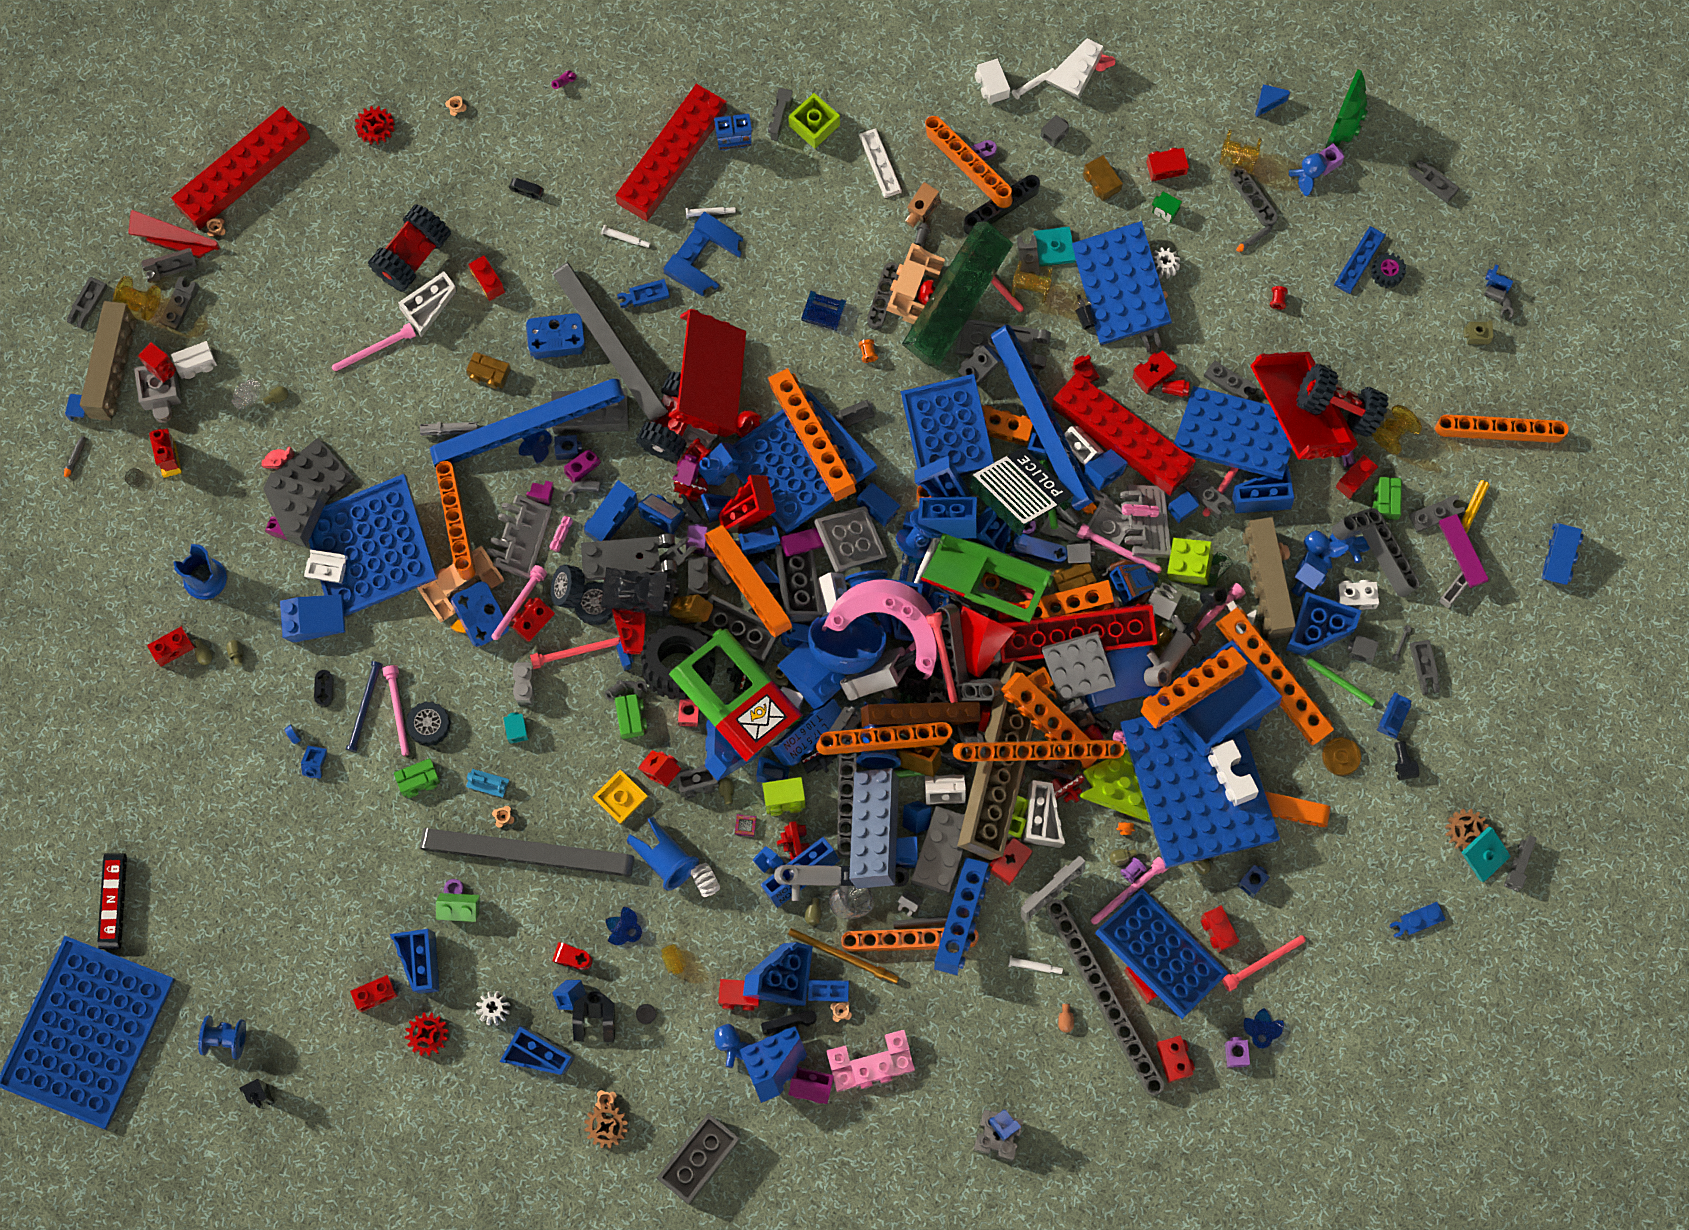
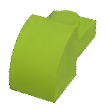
M1017 795L1008 834L1018 838L1021 837L1026 823V819L1023 817L1028 806V799Z

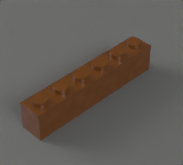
M979 702L870 704L861 708L862 728L945 722L949 725H973L981 721Z

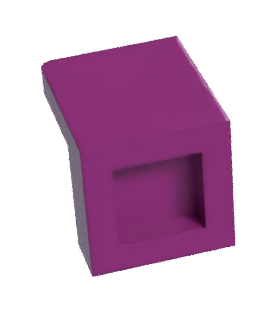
M546 480L544 485L532 483L530 492L527 491L526 496L537 503L550 505L555 489L554 484Z

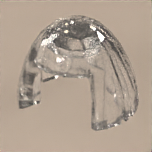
M848 886L847 902L843 898L846 894L840 887L832 889L829 893V907L834 915L841 919L860 918L868 914L874 906V896L870 888L856 889L855 886Z

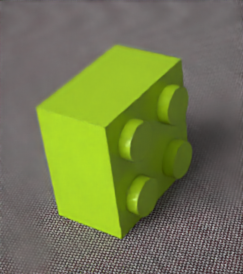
M815 93L788 116L789 127L814 149L840 126V115Z
M1173 538L1167 571L1170 581L1208 585L1214 553L1212 542Z
M801 777L762 783L767 814L779 816L784 811L798 813L805 808Z

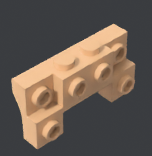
M912 243L904 265L900 264L896 273L899 275L898 280H893L890 288L893 293L886 311L902 316L903 321L920 327L927 306L914 302V298L923 275L938 279L945 259Z
M482 546L472 551L476 574L472 579L463 580L460 578L454 562H452V565L448 568H442L437 571V580L417 587L440 623L456 613L449 602L456 593L467 589L479 580L486 582L490 590L504 582V578L498 569L493 566V562Z

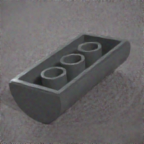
M776 545L775 554L783 611L788 616L790 622L797 624H807L813 622L818 617L821 618L823 614L813 550L786 556L782 545Z

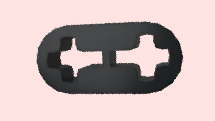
M512 178L509 185L511 191L540 200L544 193V188L519 178Z
M320 670L315 675L314 700L320 707L329 706L333 700L334 679L328 670ZM323 675H326L327 678H329V680L325 681V686H323L322 681L319 680L320 678H323ZM323 690H325V695L328 697L324 702L319 699V697H322Z

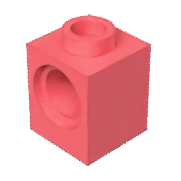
M685 697L679 703L678 725L698 727L699 708L689 697ZM686 708H692L694 709V713L691 715H686L684 713V710Z

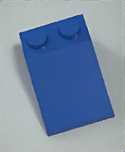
M929 497L919 499V524L955 538H977V497Z
M341 594L296 597L280 601L282 638L292 643L346 632L343 595Z
M805 642L801 643L777 665L814 710L827 702L842 688L840 681L845 678L844 674L833 672L822 666L812 654L809 645Z

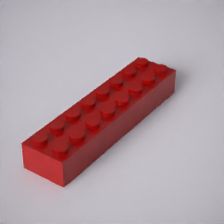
M696 83L615 194L617 204L648 222L714 130V118L723 117L727 112V101Z
M281 106L171 197L174 205L198 230H201L207 221L218 216L310 139L307 129L284 106Z
M1075 373L1053 398V410L1075 426H1080L1088 436L1107 450L1112 449L1128 462L1130 467L1169 496L1174 493L1194 469L1195 459L1078 373Z
M1153 604L1034 618L1030 623L1023 620L1001 623L1017 631L1014 636L1011 635L1005 642L1006 646L1004 649H1000L1002 663L1044 658L1042 647L1097 631L1105 651L1158 644Z

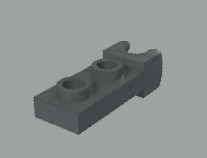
M778 89L776 106H774L772 114L774 120L769 123L768 127L771 140L778 141L786 109L790 110L792 104V90Z
M1019 236L1016 243L1022 287L1041 286L1036 236H1031L1029 244H1025L1022 237Z
M191 248L155 259L152 257L141 262L143 271H148L146 272V277L149 283L161 280L162 277L197 267Z
M182 276L179 277L174 287L175 290L159 321L160 324L178 330L193 298H195L199 291V285L193 281L189 287H186V280Z
M1216 360L1204 373L1205 378L1232 396L1248 399V395L1245 392L1255 394L1257 391V386L1248 379H1243Z
M1196 472L1182 484V487L1191 495L1193 494L1218 520H1222L1221 508H1226L1229 511L1233 509L1232 502Z
M1459 495L1451 496L1441 502L1409 514L1416 533L1439 524V520L1452 515L1462 516L1465 513V508H1455L1453 504L1457 503Z
M1529 835L1525 840L1522 839L1518 846L1520 853L1512 862L1511 868H1514V870L1508 873L1504 883L1505 887L1516 892L1523 888L1527 878L1524 872L1535 845L1536 837Z

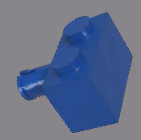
M721 442L707 457L700 460L699 472L708 485L719 486L726 481V478L738 469L743 460L732 444Z
M1308 551L1297 566L1295 578L1299 581L1291 591L1295 595L1302 597L1308 587L1314 590L1317 585L1321 586L1327 578L1328 570L1326 569L1328 563L1311 551Z

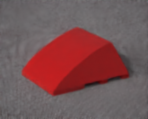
M962 604L960 621L967 672L980 678L995 660L994 656L1000 649H1004L1006 646L1005 642L1011 635L1014 636L1017 631Z

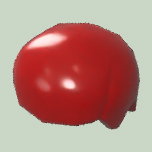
M926 280L918 288L917 299L920 304L927 306V309L935 310L938 299L932 293L937 288L933 285V280Z
M751 410L741 412L737 417L736 434L743 438L761 425L759 419L762 417Z

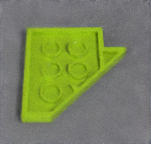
M1128 749L1124 751L1120 758H1108L1083 772L1092 788L1083 792L1080 795L1081 798L1151 823Z

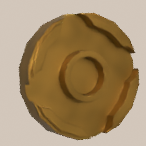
M1344 737L1334 738L1329 741L1322 752L1324 766L1328 771L1339 776L1350 775L1356 771L1362 757L1357 744Z

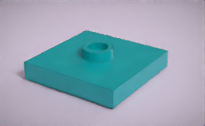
M1070 227L1033 232V235L1036 236L1039 267L1075 263L1076 259L1072 247Z
M1491 827L1486 828L1461 852L1481 882H1485L1511 857Z

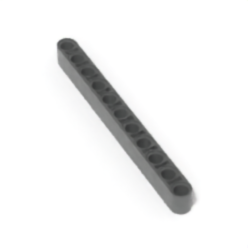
M565 262L552 272L553 276L651 422H655L668 413L667 408L570 264Z
M424 828L422 831L419 848L424 851L431 849L430 851L447 854L450 852V854L463 856L469 854L470 857H489L488 859L501 861L508 859L509 862H527V864L545 866L547 864L548 867L563 869L564 867L579 871L586 869L587 872L603 874L605 872V874L618 876L625 874V877L632 876L634 856L629 854Z
M1059 899L1050 901L1046 913L1144 1091L1149 1096H1158L1164 1089L1163 1080L1065 904ZM1051 906H1059L1061 912L1059 914L1052 913ZM1068 923L1071 929L1067 932L1063 931L1060 928V924ZM1077 940L1080 943V948L1073 949L1070 946V941ZM1083 957L1087 958L1090 961V965L1087 967L1082 966L1080 959ZM1091 975L1098 976L1100 983L1092 984L1089 977ZM1107 993L1109 995V1001H1101L1099 998V994ZM1112 1010L1117 1011L1119 1019H1111L1109 1012ZM1126 1028L1129 1031V1037H1121L1119 1029ZM1136 1046L1139 1049V1054L1136 1056L1131 1055L1129 1047ZM1146 1064L1149 1067V1072L1146 1074L1141 1073L1139 1065ZM1152 1081L1156 1082L1159 1086V1090L1156 1092L1151 1091L1149 1088V1083Z

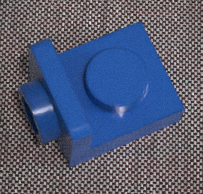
M1495 264L1494 268L1489 269L1485 279L1488 280L1486 287L1491 285L1502 291L1507 290L1506 293H1508L1513 281L1506 276L1497 275L1496 272L1499 265Z
M620 641L616 648L623 669L626 671L631 669V663L634 661L631 654L623 652Z
M307 746L301 761L303 776L319 779L322 777L321 768L327 756V749Z
M767 846L753 858V862L764 873L770 867L774 870L779 866L786 865L778 854Z

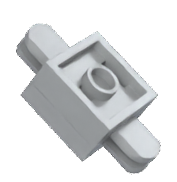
M145 366L134 368L140 405L144 410L152 409L153 416L158 422L166 423L171 420V405L182 403L177 370L172 378L167 379L163 383L149 372Z

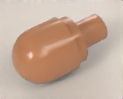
M1062 1004V1013H1059L1058 1027L1065 1033L1072 1031L1074 1028L1073 1013H1070V1004Z

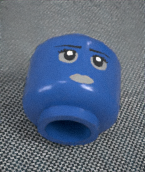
M933 592L929 598H926L934 613L943 605L954 604V600L947 593Z

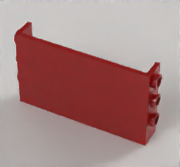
M689 309L680 315V319L687 321L678 405L676 410L669 413V417L676 419L677 422L690 424L693 428H701L710 434H717L726 438L735 433L737 427L746 331L730 325L729 322L715 319L711 315L702 314L696 309Z
M1310 352L1262 353L1255 358L1256 360L1250 367L1298 460L1324 459L1331 456L1340 457L1348 455L1358 445L1338 406L1329 403V405H1326V409L1322 410V413L1318 415L1297 406L1298 402H1296V399L1299 397L1297 393L1300 391V384L1302 385V380L1304 377L1306 378V373L1311 370V367L1316 365Z

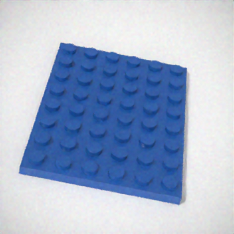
M1145 716L1120 723L1165 869L1280 840L1244 730L1228 740L1234 741L1241 755L1239 764L1230 768L1232 773L1239 777L1250 774L1259 792L1256 798L1234 806L1233 802L1229 801L1226 796L1224 784H1220L1217 778L1218 772L1215 766L1212 767L1209 762V754L1203 757L1172 719L1156 729Z
M64 936L0 1073V1088L107 1130L175 979Z

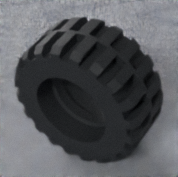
M677 624V626L667 625L665 629L659 628L656 630V634L652 633L648 637V641L644 643L643 651H641L642 673L649 688L653 692L658 691V695L662 697L668 696V699H685L687 694L669 675L672 670L663 666L661 662L667 656L675 653L692 655L710 641V638L704 635V632L700 629L694 630V626L688 625L685 627L683 624ZM715 649L710 650L692 665V668L708 686L715 675Z

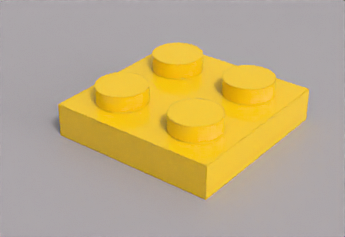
M621 770L593 796V799L620 825L648 798Z

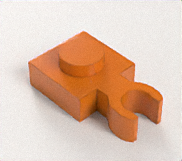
M1045 667L1027 676L1046 696L1051 694L1053 699L1057 698L1056 693L1050 689V686L1054 683Z

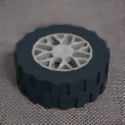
M565 564L557 568L550 587L554 605L574 608L580 603L585 588L582 569Z
M597 581L588 582L584 585L585 588L580 603L574 607L576 614L580 620L589 625L598 626L602 623L605 624L609 619L611 620L613 612L612 609L601 607L604 583H598Z
M425 701L413 707L407 715V731L413 740L420 745H437V743L442 742L448 736L451 721L446 710L440 704Z

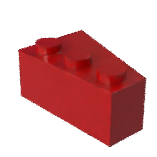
M750 474L745 486L738 489L737 496L734 499H730L718 514L720 524L725 527L728 533H741L776 511L767 476Z

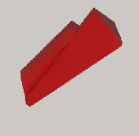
M134 210L130 212L129 235L147 237L148 243L177 252L191 248L193 256L196 258H201L206 253L213 250L217 251L220 248L215 240Z

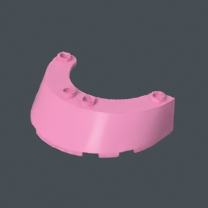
M871 580L852 587L836 601L824 623L822 631L825 632L827 628L834 631H842L854 619L867 613L880 612L890 614L901 620L914 637L916 644L915 664L917 669L925 673L924 679L926 680L932 675L938 656V647L933 627L928 624L926 616L933 614L934 611L925 598L917 591L905 584L892 580Z

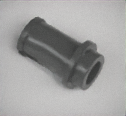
M920 223L916 228L917 235L914 244L925 248L927 236L931 230L928 224Z

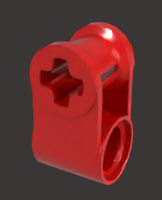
M697 438L678 460L677 465L680 460L682 461L685 458L686 454L695 456L696 460L700 461L703 460L702 458L707 457L712 450L707 449L700 442L701 440Z
M558 942L552 962L579 970H587L592 965V957L584 950ZM584 956L586 962H582L580 965L578 959Z

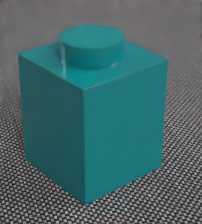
M513 712L508 714L507 717H503L509 744L529 740L523 714Z

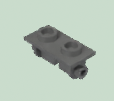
M868 399L833 413L835 419L843 428L875 416L872 410V403Z
M845 706L829 732L853 730L859 722L861 714L857 713V709L851 706L849 708Z

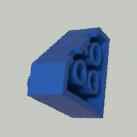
M1306 592L1302 598L1295 620L1296 627L1290 635L1286 650L1306 656L1352 635L1357 627L1362 610Z
M708 719L706 722L707 737L705 751H707V758L705 759V767L717 781L757 758L763 750L762 748L746 762Z
M798 942L780 945L745 976L743 996L787 1006H805L813 946Z
M795 1026L739 1050L761 1103L782 1093L785 1082L791 1080L797 1071L796 1066L800 1061H804L807 1056Z

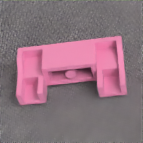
M901 1030L885 1035L888 1051L852 1061L849 1059L846 1045L827 1050L826 1053L831 1072L834 1076L836 1091L839 1092L861 1086V1089L873 1086L872 1082L880 1081L881 1084L892 1081L894 1076L915 1071L905 1031Z

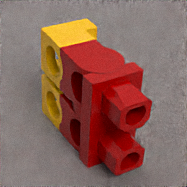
M168 428L158 429L149 433L155 463L160 467L162 476L165 478L181 474L182 470L176 442L169 433Z

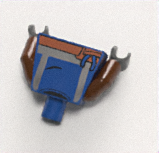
M1126 559L1112 563L1109 567L1101 565L1098 568V571H1106V573L1100 575L1102 579H1106L1109 576V572H1111L1110 577L1123 606L1127 605V607L1136 606L1138 603L1145 605L1150 598V592L1154 589L1153 583L1158 581L1157 573H1148L1144 564H1137Z

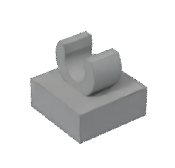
M906 890L898 901L901 903L898 910L901 911L906 906L909 909L907 914L909 917L913 912H916L923 900Z

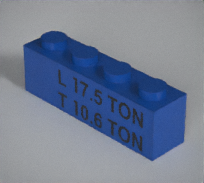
M829 699L823 705L810 712L775 742L770 748L783 766H794L801 761L800 757L813 751L815 749L814 745L818 742L820 736L825 732H829L842 712L841 708L834 699Z
M822 837L786 865L834 866L840 859L832 846ZM785 870L783 872V877L785 880H788L790 878V873L788 870ZM774 874L760 884L768 898L777 908L792 897V885L779 884L775 880ZM800 885V891L807 885Z

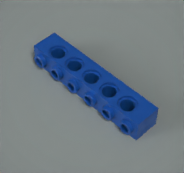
M965 857L935 958L934 970L958 976L959 969L964 968L966 957H963L965 951H969L971 940L968 938L970 934H974L976 923L973 921L975 916L979 917L981 905L978 904L980 899H984L986 888L983 887L985 882H989L991 871H988V863ZM970 881H976L978 883L972 884L970 883ZM965 898H971L973 900L967 901L965 900ZM960 915H966L968 917L961 918ZM961 932L962 935H955L954 933ZM955 949L958 952L951 953L949 950Z

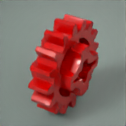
M370 106L369 111L365 108L363 109L364 114L358 113L359 119H355V130L358 137H362L364 143L368 140L369 144L372 145L373 141H376L377 145H379L380 140L386 142V137H392L390 132L395 131V122L391 113H388L386 108L381 111L380 106L376 109Z
M424 1012L422 1018L416 1015L415 1022L409 1021L411 1028H405L409 1035L405 1036V1039L410 1040L407 1046L409 1048L414 1046L412 1052L417 1053L419 1051V1055L422 1057L425 1052H427L429 1057L432 1056L433 1051L439 1054L438 1048H445L444 1044H442L443 1041H449L445 1037V1034L449 1033L448 1029H444L447 1025L446 1022L440 1023L442 1019L440 1016L434 1019V1013L427 1017V1014ZM425 1022H433L435 1025L428 1026ZM418 1027L417 1035L414 1036L415 1030ZM426 1030L428 1032H431L429 1033L430 1038L428 1039L423 1037L425 1035L424 1032ZM440 1033L439 1040L436 1043V1036ZM422 1043H426V1044L429 1045V1047H428V1048H423V1047H420V1046H418V1045H419V1044L421 1045Z

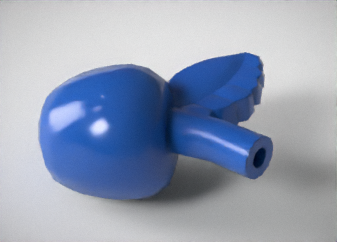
M1314 153L1305 157L1301 163V169L1289 170L1290 177L1300 176L1298 185L1301 189L1300 191L1305 196L1312 192L1314 178L1320 176L1327 168V161L1320 153Z
M1317 530L1312 531L1304 538V545L1307 551H1311L1317 556L1322 555L1323 560L1328 563L1327 569L1332 568L1331 557L1338 558L1349 549V545L1345 542H1330L1325 534Z
M1332 533L1329 537L1330 542L1342 541L1348 544V550L1353 556L1355 563L1362 561L1361 552L1364 553L1370 549L1364 536H1353L1345 540H1338Z
M724 1024L714 1032V1040L718 1050L727 1051L725 1067L733 1068L735 1058L743 1060L739 1050L750 1044L740 1042L739 1033L732 1024Z

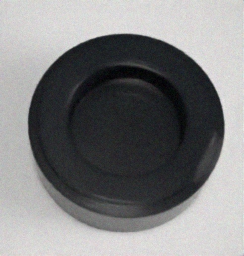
M650 1004L640 1005L636 1010L637 1020L645 1025L651 1024L656 1018L654 1007Z

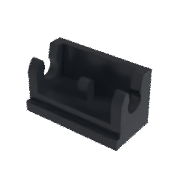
M256 1079L239 1088L244 1093L246 1100L250 1104L254 1102L258 1108H261L259 1100L262 1102L266 1101L269 1105L275 1103L267 1084L260 1079Z

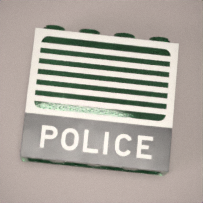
M1024 447L973 474L970 484L972 491L1019 536H1022L1025 525L1054 508L1060 506L1064 511L1070 508L1074 496Z

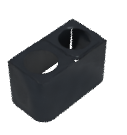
M951 738L948 739L952 743L953 748L959 743ZM953 749L948 754L941 752L942 763L963 773L969 771L973 762L957 760L953 755Z

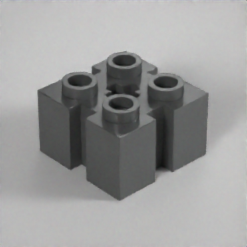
M984 1109L979 1128L984 1129L983 1134H977L973 1151L989 1155L990 1151L997 1152L996 1158L1012 1162L1017 1148V1144L1013 1143L1014 1137L1019 1138L1024 1120L1012 1117L1014 1121L1016 1120L1021 1128L1005 1141L1001 1138L997 1141L995 1140L996 1136H993V1133H996V1131L989 1123V1119L995 1117L998 1113Z

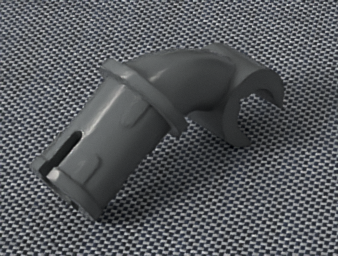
M1488 285L1484 296L1499 301V304L1502 303L1503 308L1500 312V317H1502L1503 313L1507 312L1510 315L1508 321L1511 320L1514 310L1512 309L1511 299L1506 293L1507 290L1502 291Z
M581 478V480L573 483L563 493V502L565 503V498L571 495V503L573 504L575 502V494L578 491L581 493L582 491L599 493L600 481H589Z
M618 680L613 687L605 691V696L609 701H613L616 697L626 694L628 691H634V694L642 697V691L647 693V684L644 681Z

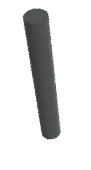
M948 916L893 921V927L896 929L946 924Z

